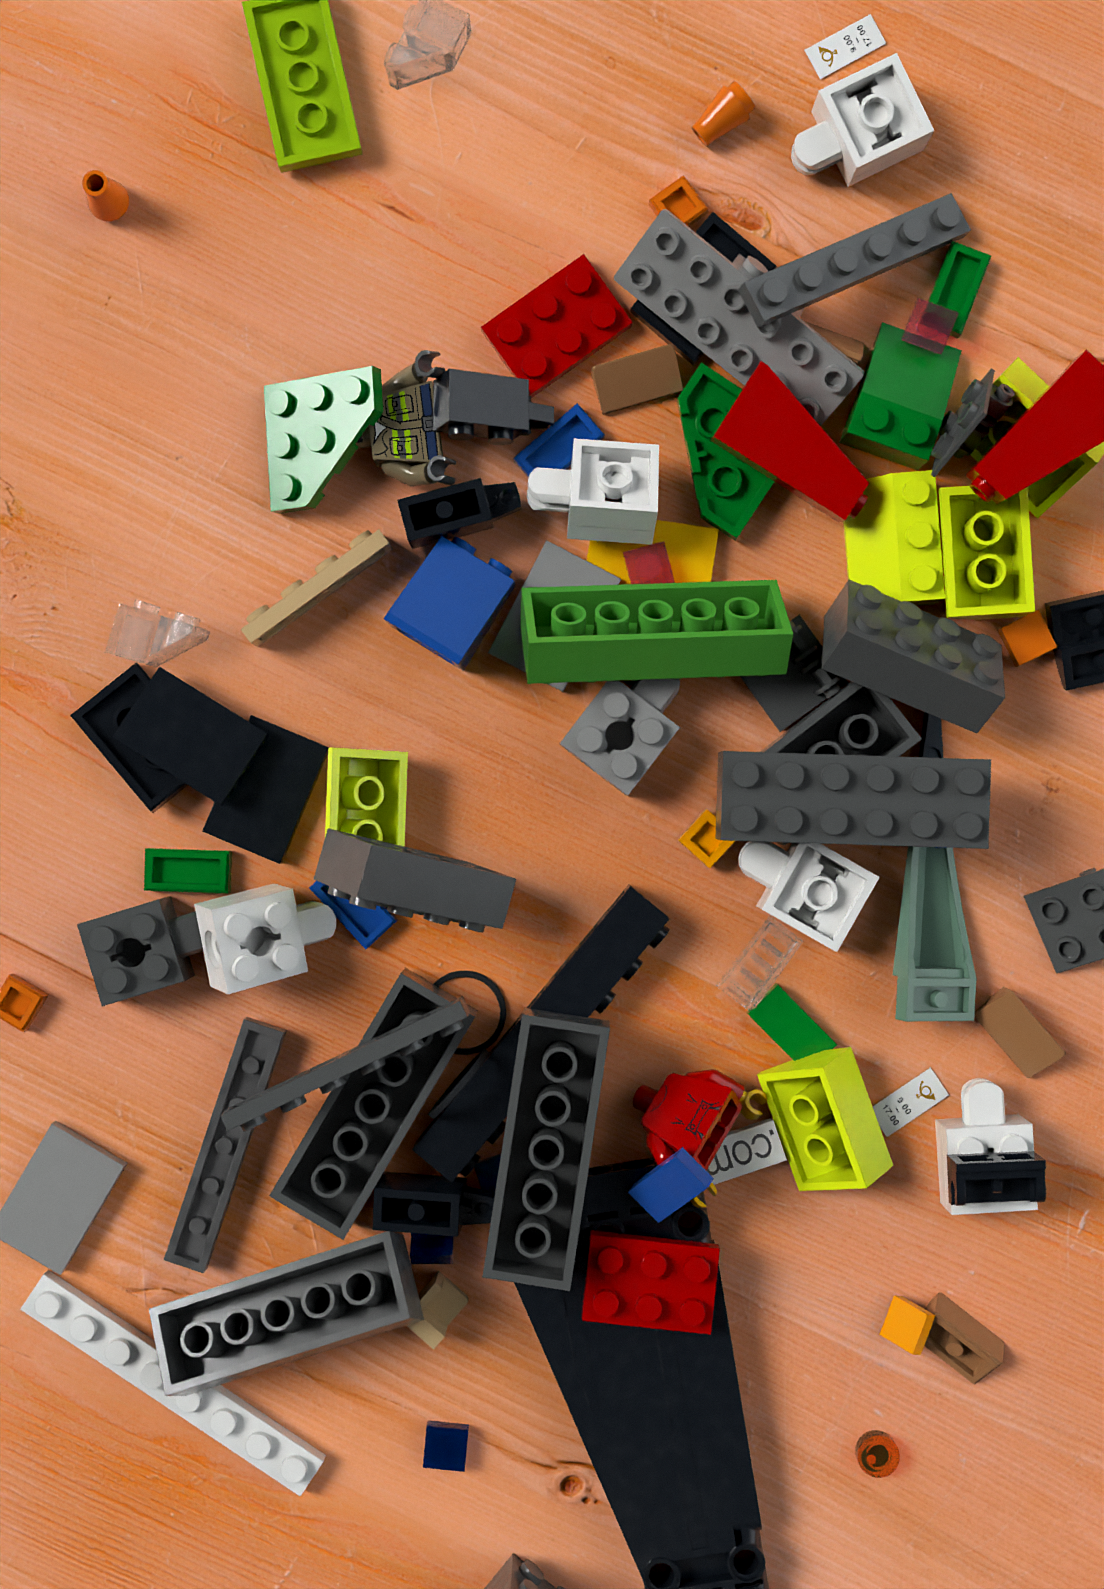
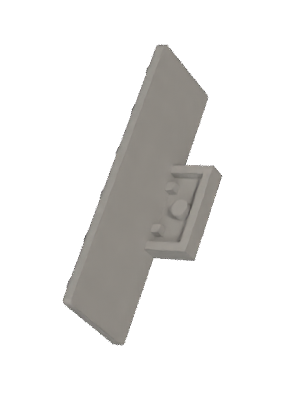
M663 209L616 272L614 280L744 386L760 361L767 364L821 426L862 379L864 370L800 319L804 308L758 328L738 289L745 281L768 272L766 267L757 259L751 256L745 258L740 253L731 262L669 210Z

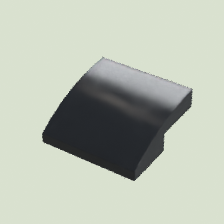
M1104 590L1045 603L1048 629L1057 645L1053 652L1063 689L1067 691L1103 683Z

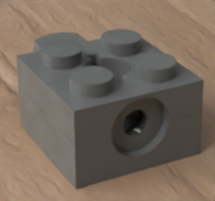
M171 896L77 924L102 1006L174 985L194 977L195 974L189 956L203 952L196 911L177 917Z

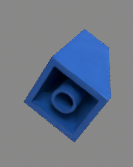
M441 536L389 609L384 620L395 630L464 671L516 584L515 580L509 577L512 570L502 563L491 558L487 564L474 556L476 548L466 541L455 536L451 542Z

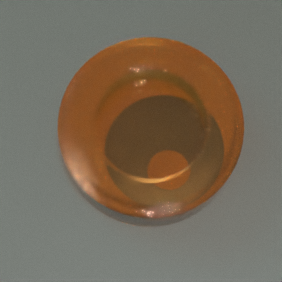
M880 1430L868 1431L856 1443V1459L861 1469L867 1475L882 1478L896 1470L900 1460V1453L895 1441L889 1434Z

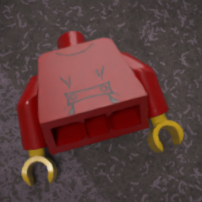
M710 1069L688 1072L685 1075L672 1073L666 1077L659 1091L649 1086L641 1085L634 1095L633 1107L645 1113L642 1117L641 1125L648 1134L646 1144L657 1165L683 1147L707 1171L739 1113L741 1112L745 1118L750 1120L758 1119L762 1115L759 1110L752 1108L749 1102L750 1099L764 1105L767 1102V1096L762 1090L758 1089L747 1093L744 1091V1085L718 1070ZM711 1183L707 1189L715 1196L717 1195L715 1185ZM697 1196L690 1200L698 1208L707 1207Z

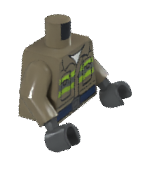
M421 351L416 356L415 363L401 370L382 385L383 413L374 426L368 425L356 442L358 448L371 447L376 466L381 467L386 475L412 487L434 484L436 482L450 486L455 483V478L444 475V472L448 465H455L456 461L443 456L441 433L433 431V382L426 381L428 377L438 378L445 372V368L431 367L433 359L441 355L440 352Z

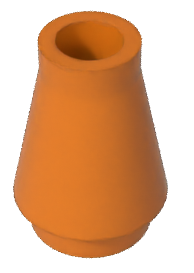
M733 81L728 87L724 85L721 87L699 120L691 128L697 138L708 147L716 139L750 120L749 114L755 109V105L746 91L737 82Z
M98 170L89 171L84 175L82 186L86 193L90 212L102 221H114L121 218L129 206V195L125 187Z

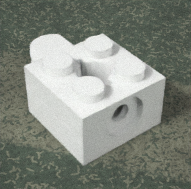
M895 53L819 90L811 111L817 125L800 132L796 136L791 150V159L797 171L807 176L837 164L847 187L923 151L934 132V128L898 54Z
M574 438L571 470L537 467L530 473L527 490L528 504L533 510L568 512L567 539L652 545L658 515L659 445ZM605 497L613 500L619 499V502L607 501Z
M749 841L741 848L738 857L739 867L742 872L766 886L756 907L835 952L839 950L880 878L821 843H791L789 849L785 851L771 842Z
M270 884L194 904L210 987L225 994H232L308 972L304 946L327 940L333 936L336 929V916L328 905L316 901L296 905L293 889L278 884Z
M984 1078L969 1080L963 1085L961 1090L962 1118L935 1119L940 1203L951 1215L1038 1210V1203L1030 1201L965 1203V1205L960 1206L949 1203L947 1155L1034 1151L1033 1124L1019 1114L1005 1115L1004 1093L1002 1089Z

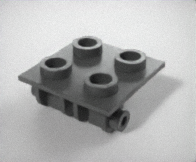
M992 368L981 381L975 379L971 382L962 396L961 402L963 404L955 413L949 411L944 416L938 433L940 435L939 440L931 452V456L935 457L931 476L935 477L952 456L963 458L964 455H971L983 440V437L987 436L989 428H993L997 424V420L999 421L1012 406V398L1015 395L1014 391L1006 384H1001L999 387L993 384L995 370Z
M800 614L789 621L793 631L787 673L782 675L740 676L779 732L849 683L845 678L822 669L823 646Z
M1095 868L1081 872L1079 874L1080 877L1024 895L1056 974L1104 959V868L1098 871Z

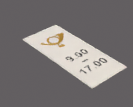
M870 14L804 51L817 75L822 79L885 45L886 41Z
M930 1067L872 1107L881 1130L888 1137L948 1097L949 1094Z

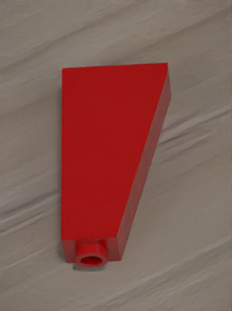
M1086 349L1070 363L972 467L966 476L972 481L969 485L979 498L988 503L993 500L996 504H999L1104 442V365Z
M760 361L710 441L837 522L845 521L848 516L853 519L856 518L868 500V496L863 494L869 482L767 364Z

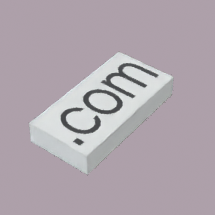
M769 1118L728 1132L707 1169V1172L714 1178L711 1183L715 1185L787 1161L774 1120Z

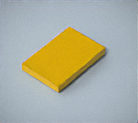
M657 520L652 545L589 540L586 561L620 578L619 585L711 582L719 529Z

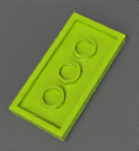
M243 1L242 6L277 163L281 173L363 155L329 1Z

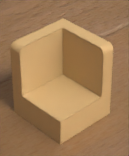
M440 1271L435 1274L418 1294L424 1320L406 1325L433 1350L444 1339L447 1326L468 1303V1296Z

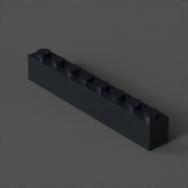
M628 884L526 1008L589 1017L594 1010L601 1014L616 996L611 990L621 977L628 981L640 968L643 962L638 957L645 948L650 945L655 949L668 934L670 929L665 924L670 918ZM522 1014L493 1047L489 1056L450 1104L430 1123L414 1144L412 1150L451 1183L459 1173L466 1177L481 1159L477 1151L486 1141L494 1144L505 1131L506 1122L503 1120L508 1112Z

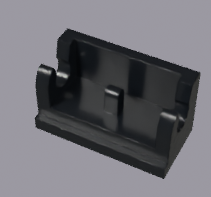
M1034 1151L947 1155L949 1203L960 1206L965 1205V1203L1045 1202L1046 1160Z

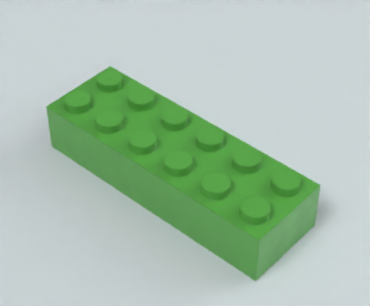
M777 580L521 588L520 629L527 684L699 677L721 678L727 676L782 675L787 673L793 631Z

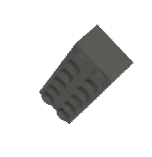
M721 751L718 752L715 839L727 841L988 849L991 759Z
M405 968L400 973L359 1045L457 998ZM467 1004L470 1013L468 1017L462 1019L465 1026L445 1037H441L437 1031L422 1038L425 1045L410 1054L401 1056L399 1050L383 1057L386 1064L370 1073L362 1075L360 1070L357 1069L345 1075L346 1083L330 1092L269 1196L344 1240L473 1022L478 1010Z
M524 1008L483 1278L570 1291L610 1032V1022L607 1020Z
M386 1231L149 1308L165 1396H187L424 1320L404 1235L392 1231Z

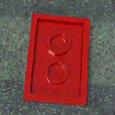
M583 254L481 326V332L513 377L529 380V396L533 398L630 329L633 322Z
M591 1230L582 1321L711 1335L720 1254L719 1244Z

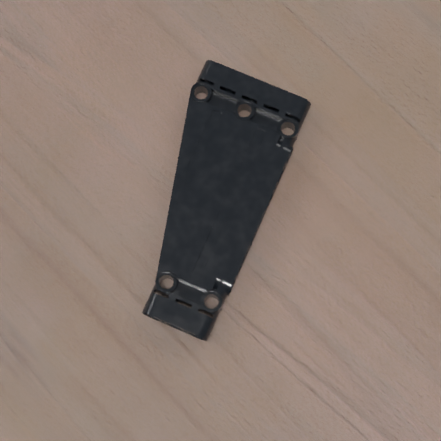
M654 1157L591 1167L588 1170L570 1291L515 1282L514 1284L643 1579L645 1589H769L765 1567L766 1561L760 1536L762 1524L719 1264L711 1335L582 1321L591 1230L596 1231L599 1227L608 1225L620 1234L715 1244L714 1239L711 1238L707 1208H698L689 1201L658 1223L628 1193L635 1182L658 1166ZM703 1191L697 1195V1198L706 1205ZM686 1212H695L699 1214L700 1220L695 1227L684 1228L678 1224L680 1216ZM741 1550H751L754 1552L751 1557L745 1560L735 1557ZM659 1563H665L670 1566L663 1573H656L651 1570L654 1565Z

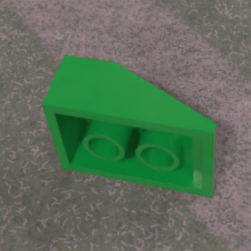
M882 322L839 443L918 471L929 461L945 415L962 350Z

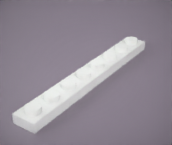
M50 1270L43 1274L20 1310L297 1495H302L324 1462L326 1456L324 1453L222 1385L187 1396H165L155 1341Z

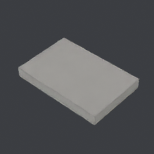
M546 540L522 588L619 585L621 579ZM520 590L488 653L526 673L520 629ZM568 682L551 683L548 685L563 692Z
M57 1121L53 1122L0 1211V1240L61 1275L66 1270L128 1163Z

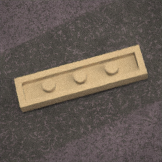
M378 529L373 534L369 530L361 533L350 542L351 550L340 558L333 555L325 559L315 568L317 574L307 582L303 583L301 580L292 583L281 592L280 595L283 599L271 608L263 605L252 612L246 618L249 624L241 629L249 642L259 647L392 551L393 548L381 531Z

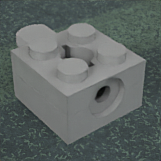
M679 679L637 680L630 689L619 680L607 681L560 742V746L624 795L628 796L680 728L662 714L679 691Z

